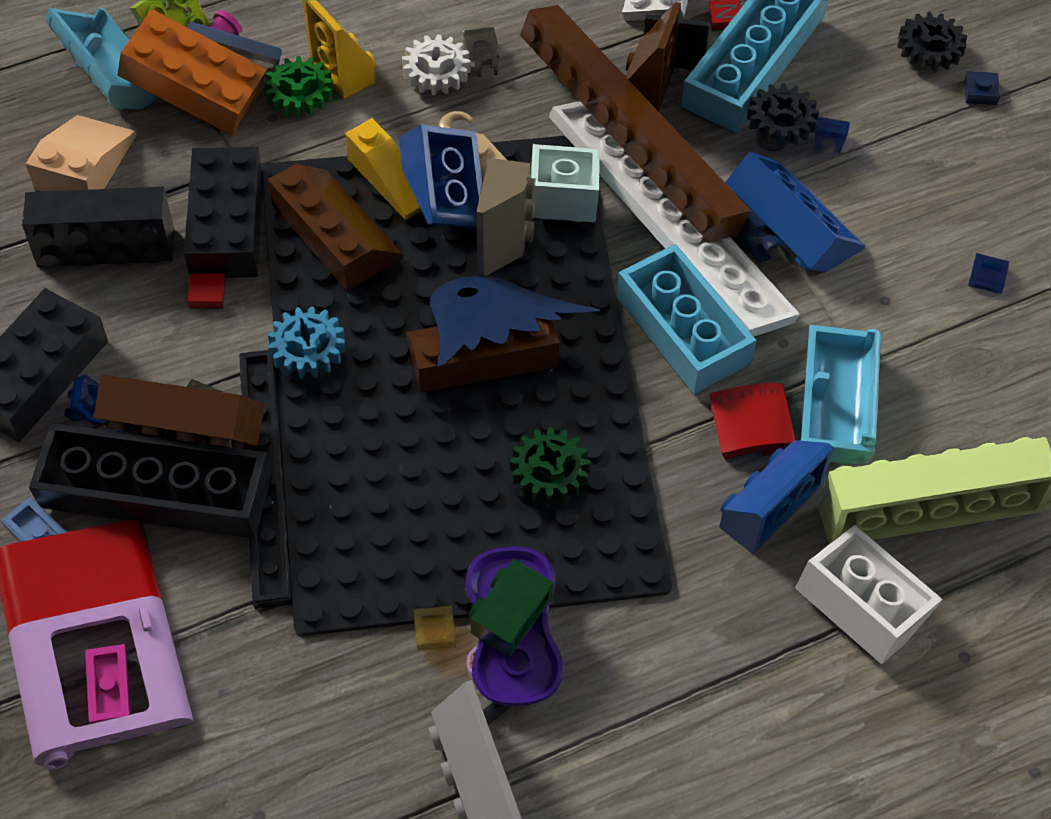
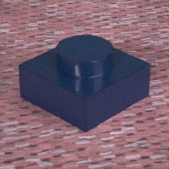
M966 71L964 78L965 102L998 105L1000 99L998 73Z

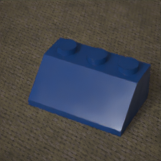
M794 440L784 450L782 448L777 449L767 463L768 466L761 473L755 471L747 479L744 489L738 495L731 494L724 501L720 508L722 517L719 528L754 555L823 486L834 447L825 442Z

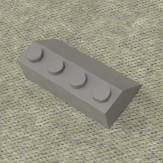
M472 680L467 681L431 711L435 726L428 728L436 751L444 748L448 761L441 763V767L448 787L456 784L461 797L453 800L459 819H522Z

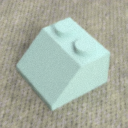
M533 144L530 178H536L534 197L529 199L535 201L533 218L595 222L599 196V149Z

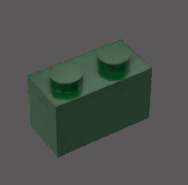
M516 559L512 560L507 569L502 567L497 571L491 582L490 587L492 589L485 599L482 597L478 598L469 612L471 634L509 658L553 598V581Z

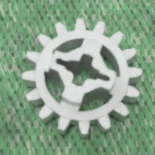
M437 34L435 40H431L428 35L424 36L423 43L414 40L413 48L406 47V56H402L404 79H409L410 87L419 85L420 93L425 92L426 89H431L432 95H436L437 90H442L445 94H448L449 87L458 90L460 89V81L467 82V73L471 72L469 51L463 50L462 42L454 45L453 37H449L444 41L439 34Z

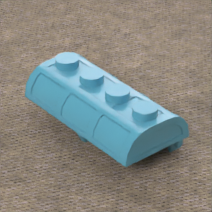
M48 8L46 14L47 25L61 41V45L74 57L76 64L91 78L92 84L99 88L107 98L109 105L119 110L124 108L142 109L158 98L150 92L117 76L120 53L130 39L105 9L98 8L95 15Z
M809 325L801 441L831 444L834 449L830 462L858 464L871 459L874 455L877 435L881 332L877 329L860 331Z

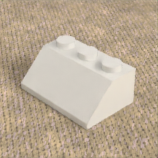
M856 525L808 561L795 587L796 590L881 664L905 645L942 601V598Z

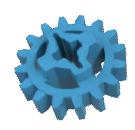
M312 306L309 308L308 313H302V310L298 307L295 310L296 315L292 317L286 312L282 314L283 323L273 322L274 332L268 333L270 357L274 358L276 368L284 366L286 375L289 376L295 370L298 371L299 379H303L306 372H311L312 376L317 378L319 369L329 373L331 371L330 362L338 364L341 362L340 353L345 352L344 329L339 327L337 317L329 319L327 310H323L318 315L315 314V309Z

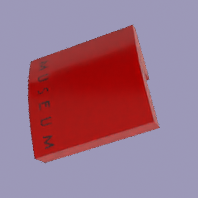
M783 383L750 384L709 393L721 454L725 460L758 450L761 451L763 456L770 455L779 448L784 450L794 440H797Z

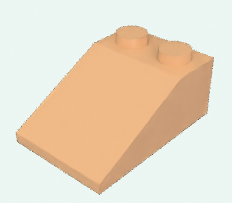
M76 115L41 139L26 162L34 189L42 192L105 189L137 136L136 131Z

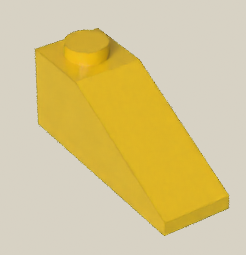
M371 118L346 132L348 160L405 220L422 211L402 170L400 150L381 126Z

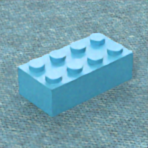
M677 244L618 273L616 297L694 395L752 364L757 340Z

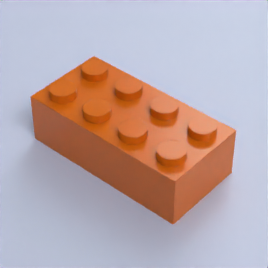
M151 9L121 51L117 76L233 136L261 93L267 69Z

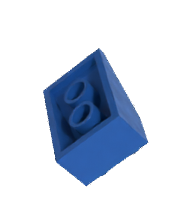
M421 124L400 136L402 170L429 225L477 229L476 211L482 189V177L476 131Z

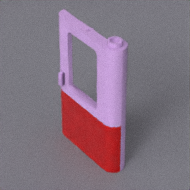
M125 520L0 547V598L33 759L36 765L44 766L47 770L59 769L68 763V760L74 756L76 751L117 743L122 740L194 723L144 526L141 522ZM117 620H126L130 625L149 708L144 712L81 727H73L69 723L51 639L58 633Z

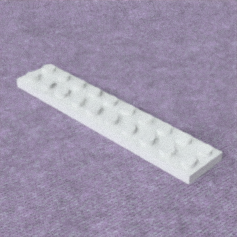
M580 101L552 107L549 118L577 148L599 149V175L665 249L674 244L679 246L753 337L795 323L799 312L730 237L709 243Z

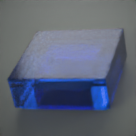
M976 253L968 286L1002 294L1010 261Z

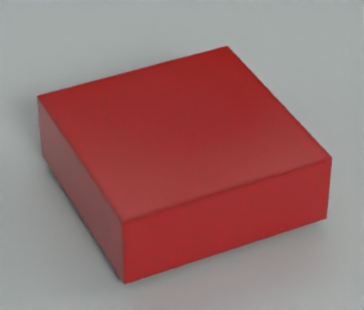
M190 274L187 300L189 308H224L225 274Z

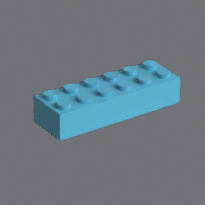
M747 0L684 80L681 107L737 133L747 120L751 97H757L759 89L767 92L768 86L776 82L824 18L828 0Z

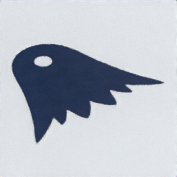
M470 276L452 280L438 287L430 297V306L436 319L440 339L438 367L447 362L463 344L470 350H474L480 342V337L494 343L503 344L508 338L509 328L527 332L540 331L535 318L561 320L555 313H586L601 310L551 298L500 278ZM464 288H475L478 290V293L471 297H461L457 294L458 291Z

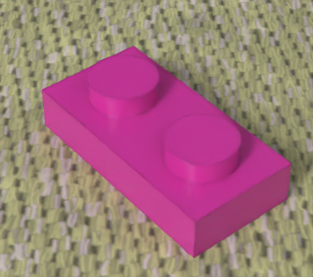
M125 644L85 650L89 723L94 724L131 715L128 654Z

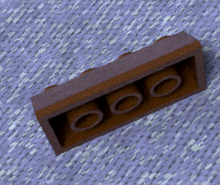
M295 164L268 179L273 207L347 291L403 259L402 252L327 170Z
M535 318L540 328L538 332L519 331L509 328L508 338L503 344L494 343L483 337H480V342L474 350H470L463 344L440 367H438L440 350L438 327L406 332L420 393L558 367L559 340L553 320Z

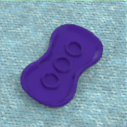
M521 546L494 548L479 554L471 562L466 574V590L472 605L480 597L485 599L492 589L490 585L497 571L502 567L507 569L512 560L516 559L553 581L554 593V570L547 558L537 550ZM550 602L510 658L479 639L472 662V676L477 689L487 700L506 706L531 705L548 699L558 690L563 678L564 664L561 653L549 629L548 610Z

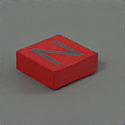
M740 0L709 1L708 10L712 31L724 30L741 9Z

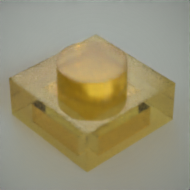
M452 606L414 610L417 651L456 647Z

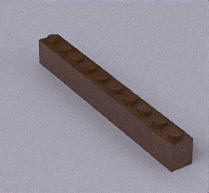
M559 5L529 10L520 36L709 243L739 235L751 211L745 203Z

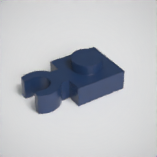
M744 202L751 211L739 235L731 238L743 251L751 250L753 257L758 262L768 261L771 259V255L767 253L766 249L776 248L778 242L773 236L763 233L766 223Z

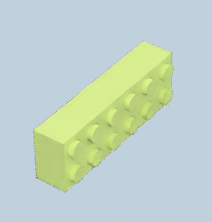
M1023 437L1011 443L998 445L986 443L973 449L960 450L954 448L946 450L941 454L929 456L916 454L903 460L891 462L878 460L865 466L838 467L834 471H829L818 508L829 544L854 525L872 540L1041 513L1051 496V448L1046 437L1036 439Z

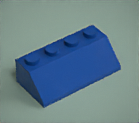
M749 152L725 182L766 223L765 228L770 227L774 231V238L778 244L785 249H791L797 255L795 258L796 262L809 272L817 270L826 273L862 251L866 246L780 161Z

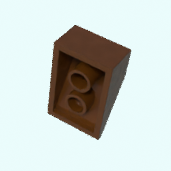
M674 2L642 37L635 53H629L626 63V71H628L627 75H625L626 78L658 112L674 72L681 3Z

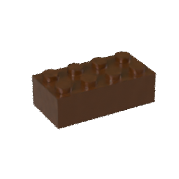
M101 374L94 418L107 421L106 428L122 432L244 449L245 444L258 446L265 403L238 394Z

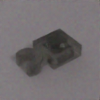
M494 27L463 31V41L465 49L469 51L470 62L475 61V75L482 77L481 69L484 67H490L493 70V74L498 75L499 65L497 58H499V46Z

